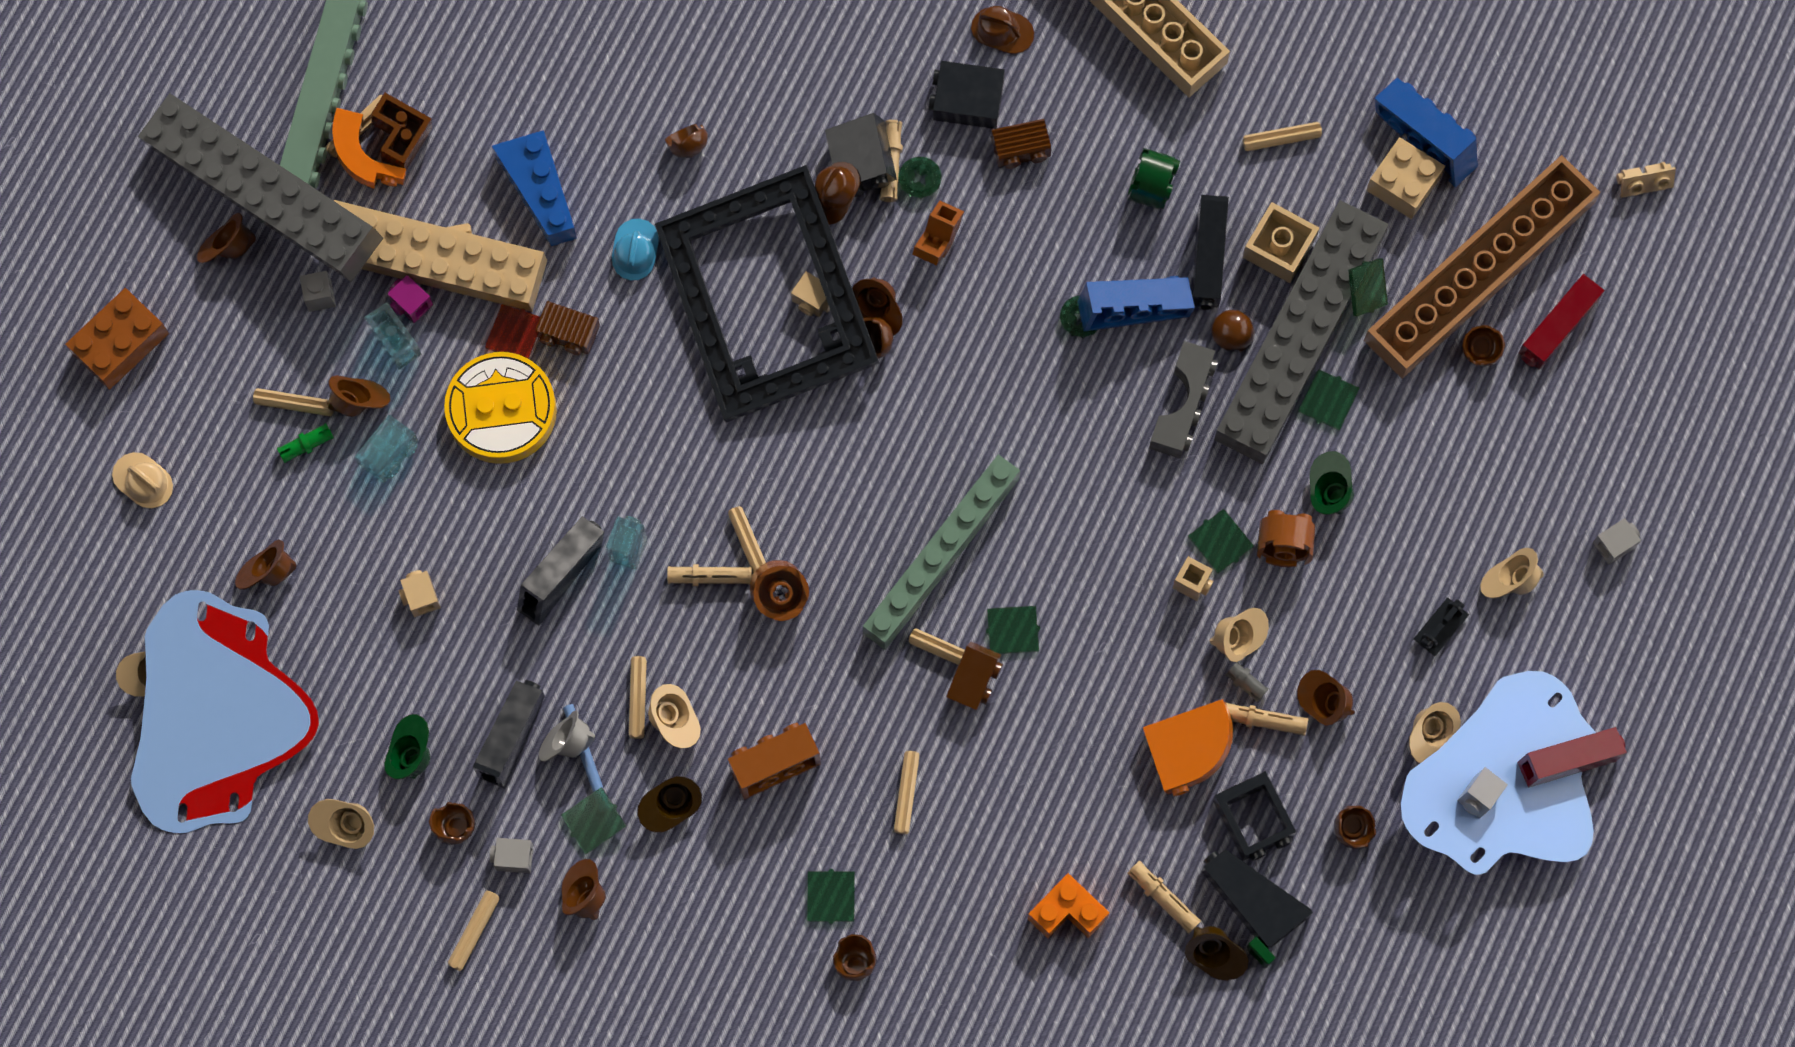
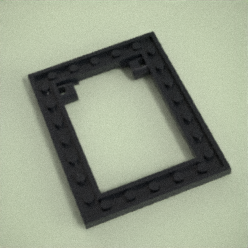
M807 165L655 223L714 394L726 423L880 364ZM791 202L835 322L817 329L825 350L818 353V356L772 374L759 376L751 355L733 361L691 241ZM839 332L840 339L833 341L831 334ZM744 369L746 375L739 377L737 371Z

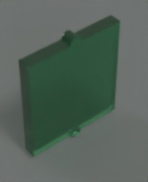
M1383 258L1370 262L1363 261L1362 265L1348 270L1353 316L1374 313L1375 309L1388 305Z
M1318 369L1298 412L1315 419L1317 424L1323 423L1340 431L1359 391V387L1342 380L1341 376L1335 377Z
M1222 509L1209 520L1205 519L1200 527L1188 535V538L1217 574L1233 562L1238 563L1239 558L1254 547L1225 509Z
M1036 606L987 609L988 628L986 629V634L989 635L990 650L999 654L1039 652L1038 632L1040 631V626L1037 625Z
M603 787L561 814L571 830V837L576 838L585 854H588L627 827L616 810L618 806L611 802Z
M829 869V871H808L807 922H828L830 925L834 922H854L855 871H834L833 869Z

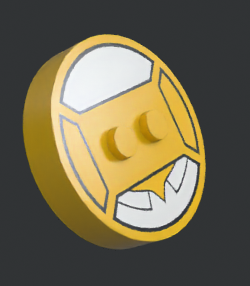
M493 352L472 359L455 374L446 391L444 410L453 438L464 451L485 462L504 464L516 462L530 456L546 442L555 425L557 405L551 383L538 365L518 354Z

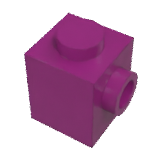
M408 275L402 280H396L387 293L391 301L389 304L390 308L400 317L404 314L413 324L433 306L430 296Z

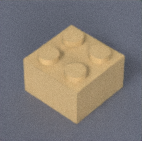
M1399 137L1370 178L1366 191L1412 219L1440 180L1445 165Z
M1271 202L1246 244L1242 258L1291 283L1315 242L1319 227Z

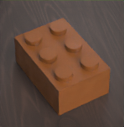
M124 288L65 345L71 354L110 390L152 351L169 332L149 309L128 289Z
M793 723L783 729L784 733L775 737L772 734L767 735L757 741L758 745L749 749L746 746L741 747L731 753L732 757L728 758L729 768L744 800L821 765L820 752L806 723L801 725Z

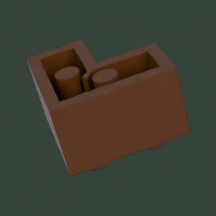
M384 92L371 113L372 125L390 134L381 148V160L390 165L405 168L407 171L432 130V118Z

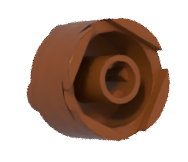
M1281 510L1268 511V516L1261 519L1259 523L1257 557L1260 559L1261 556L1266 557V563L1280 567H1297V562L1304 561V565L1309 564L1313 560L1315 525L1312 522V516L1304 513L1290 515L1285 514Z
M773 560L764 563L752 574L750 595L762 614L773 620L786 621L798 616L803 610L809 598V586L805 577L796 566L788 561ZM781 585L783 587L782 594L778 596L775 592L776 587Z

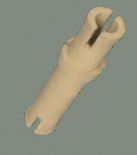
M886 120L885 126L897 180L889 182L888 186L881 188L880 200L896 202L899 157L903 151V145L901 144L902 122Z
M693 564V567L668 566L667 581L668 584L693 583V586H699V583L750 584L752 567H699V564Z
M1226 703L1233 722L1246 724V727L1249 728L1257 726L1296 733L1302 736L1306 734L1308 718L1256 709V706L1253 705L1245 707Z
M1138 861L1127 874L1145 890L1144 894L1147 897L1151 896L1188 934L1201 922L1163 884L1164 880L1152 874L1141 861Z

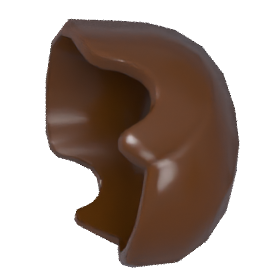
M692 124L666 137L665 142L673 155L679 158H691L698 155L706 147L708 133L703 125H700V129L697 124Z
M1239 310L1223 311L1213 320L1211 327L1214 342L1226 351L1246 350L1253 342L1255 335L1251 319Z
M863 318L878 359L886 356L891 350L893 343L891 326L881 318Z
M1481 325L1472 328L1465 334L1462 349L1465 358L1476 366L1485 367L1494 365L1502 357L1505 342L1500 331L1488 325Z
M447 802L445 806L439 809L434 808L428 821L433 835L440 842L447 845H457L464 842L473 834L475 829L473 813L464 804Z
M1360 805L1347 806L1337 814L1334 820V833L1338 841L1348 848L1360 849L1368 847L1369 842L1376 836L1375 819L1369 810Z
M857 934L841 938L833 955V964L836 972L847 981H861L873 972L877 961L871 941L863 935Z

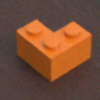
M1067 873L1028 913L1027 919L1046 938H1049L1067 919L1089 938L1108 919L1110 912Z

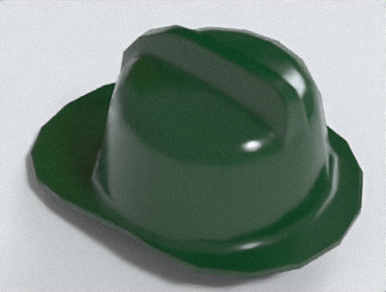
M1328 451L1320 454L1310 468L1311 504L1317 512L1323 515L1343 514V510L1350 506L1354 498L1350 463L1343 454L1337 451Z
M410 714L402 718L396 725L384 762L385 771L389 777L394 779H404L406 777L415 779L428 767L431 759L430 750L427 748L429 728L428 723L423 717L417 714Z

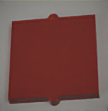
M501 304L485 349L494 352L514 353L529 359L537 340L535 330L540 316L528 313L524 308L519 310Z

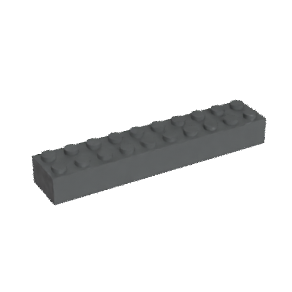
M169 93L138 135L152 150L350 282L353 281L383 240V237L373 226L171 93Z
M1339 200L1216 431L1215 441L1264 464L1385 236L1388 223Z

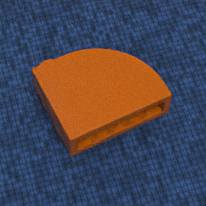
M1223 699L1143 727L1163 789L1167 794L1172 793L1173 796L1183 795L1189 792L1188 787L1197 785L1211 777L1227 758L1233 738L1232 719L1227 704Z

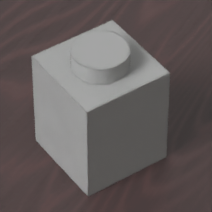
M327 271L300 276L303 298L309 312L336 307L332 281Z
M1624 518L1599 534L1593 541V544L1608 565H1610L1638 546L1641 542L1639 538L1640 533L1633 523H1628Z
M1484 767L1474 776L1457 801L1463 805L1468 813L1481 818L1492 808L1508 784Z
M497 838L496 846H491L490 863H494L497 871L531 873L534 845L531 840Z

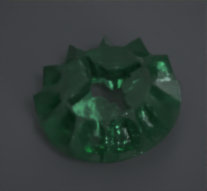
M914 157L902 165L898 180L901 189L909 197L913 196L922 199L927 196L932 197L934 192L940 188L942 174L939 166L933 160L926 157ZM915 171L921 176L927 175L925 177V186L919 181L913 182L915 180Z
M1080 295L1068 299L1063 304L1060 311V320L1063 329L1069 332L1071 336H1078L1083 339L1086 336L1094 335L1098 330L1083 331L1082 322L1077 325V316L1074 314H1080L1078 306Z

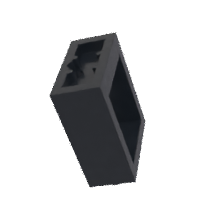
M1266 771L1214 796L1213 802L1243 861L1248 858L1256 861L1267 855V849L1274 846L1277 849H1281L1293 842L1291 838L1295 836L1296 830ZM1264 789L1284 830L1248 846L1228 805Z

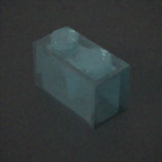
M388 302L364 317L369 329L399 370L422 355L418 344Z
M389 414L355 455V459L358 465L385 483L388 478L392 479L396 476L401 467L400 463L405 457L409 458L414 454L418 447V438L412 430Z
M617 516L606 545L610 562L634 570L637 569L648 540L644 525L641 524L639 519L631 516H626L624 519Z

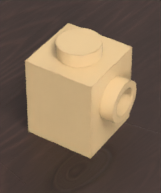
M805 271L791 292L792 301L799 305L798 309L808 316L814 314L820 318L824 311L828 313L830 308L819 278Z
M1188 556L1174 581L1173 589L1198 601L1201 594L1205 596L1208 594L1214 582L1210 580L1213 569Z
M413 571L407 574L405 579L400 580L403 589L398 591L404 606L409 604L414 617L441 608L427 571Z

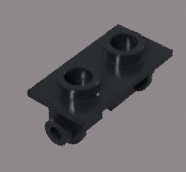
M1447 597L1413 640L1433 656H1436L1470 615L1463 610L1465 605L1457 599L1453 602Z

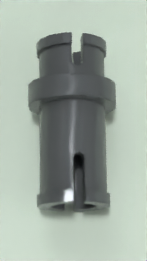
M1236 662L1225 675L1234 681L1232 684L1235 687H1241L1258 702L1269 688L1265 687L1249 673L1251 670L1248 667L1244 669L1239 662Z

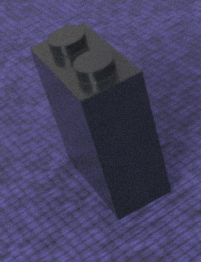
M941 61L940 70L935 69L932 85L937 86L936 95L931 94L928 110L933 111V120L997 129L1005 69Z
M871 113L825 130L832 165L837 162H847L852 164L859 173L860 185L855 197L863 195L864 191L872 188H884L888 186L889 182L897 180L885 122L881 117Z

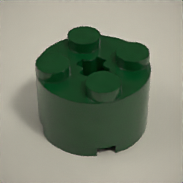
M1143 148L1139 156L1141 162L1135 168L1127 200L1156 209H1164L1173 189L1171 183L1178 171L1180 160Z

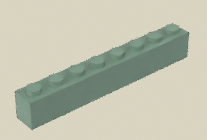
M326 0L280 162L281 167L317 189L320 181V173H318L320 163L324 164L327 156L325 145L327 139H331L333 135L332 120L336 108H340L341 105L340 91L341 89L344 90L347 85L348 76L345 74L347 66L353 63L354 50L352 48L354 41H358L360 38L361 25L359 23L361 16L365 17L367 13L368 1Z
M999 454L995 457L865 622L863 634L884 650L888 648L1019 481L1020 470Z

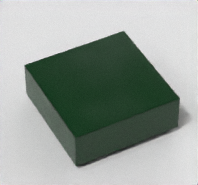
M1257 937L1246 947V950L1264 968L1272 964L1276 958Z

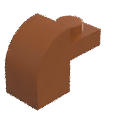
M939 201L929 215L925 232L914 246L912 255L937 266L941 258H945L956 237L964 211Z

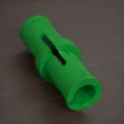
M324 423V425L306 434H303V432L298 434L299 438L278 447L277 450L284 463H287L305 452L308 454L313 452V448L334 439L328 425Z

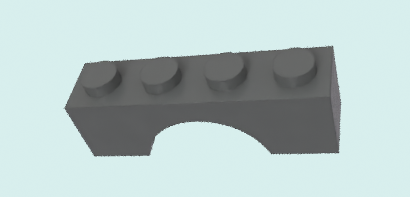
M1187 341L1183 342L1174 375L1185 385L1188 399L1185 405L1177 412L1158 417L1149 449L1176 458H1181L1183 450L1189 451L1193 436L1188 434L1191 425L1197 427L1201 411L1197 410L1200 400L1204 402L1206 400L1210 386L1205 385L1208 375L1213 377L1218 361L1213 360L1215 350Z

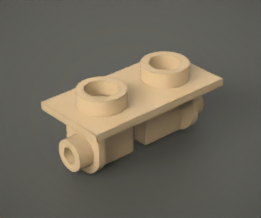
M1661 162L1645 166V173L1641 172L1640 167L1621 170V173L1616 174L1618 184H1622L1621 198L1674 188L1676 168L1671 167L1670 163Z

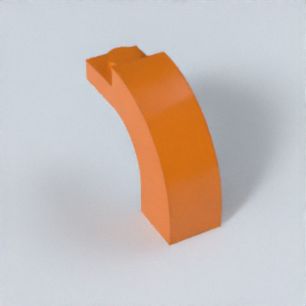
M336 108L332 127L333 145L336 156L344 170L353 179L370 188H375L377 179H381V183L388 186L404 185L406 177L405 168L377 162L368 157L362 150L359 137L364 121L363 114Z

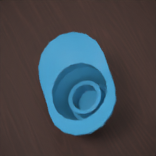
M631 219L624 222L618 228L612 252V265L616 273L622 278L630 281L640 280L652 271L658 248V232L655 226L643 219Z

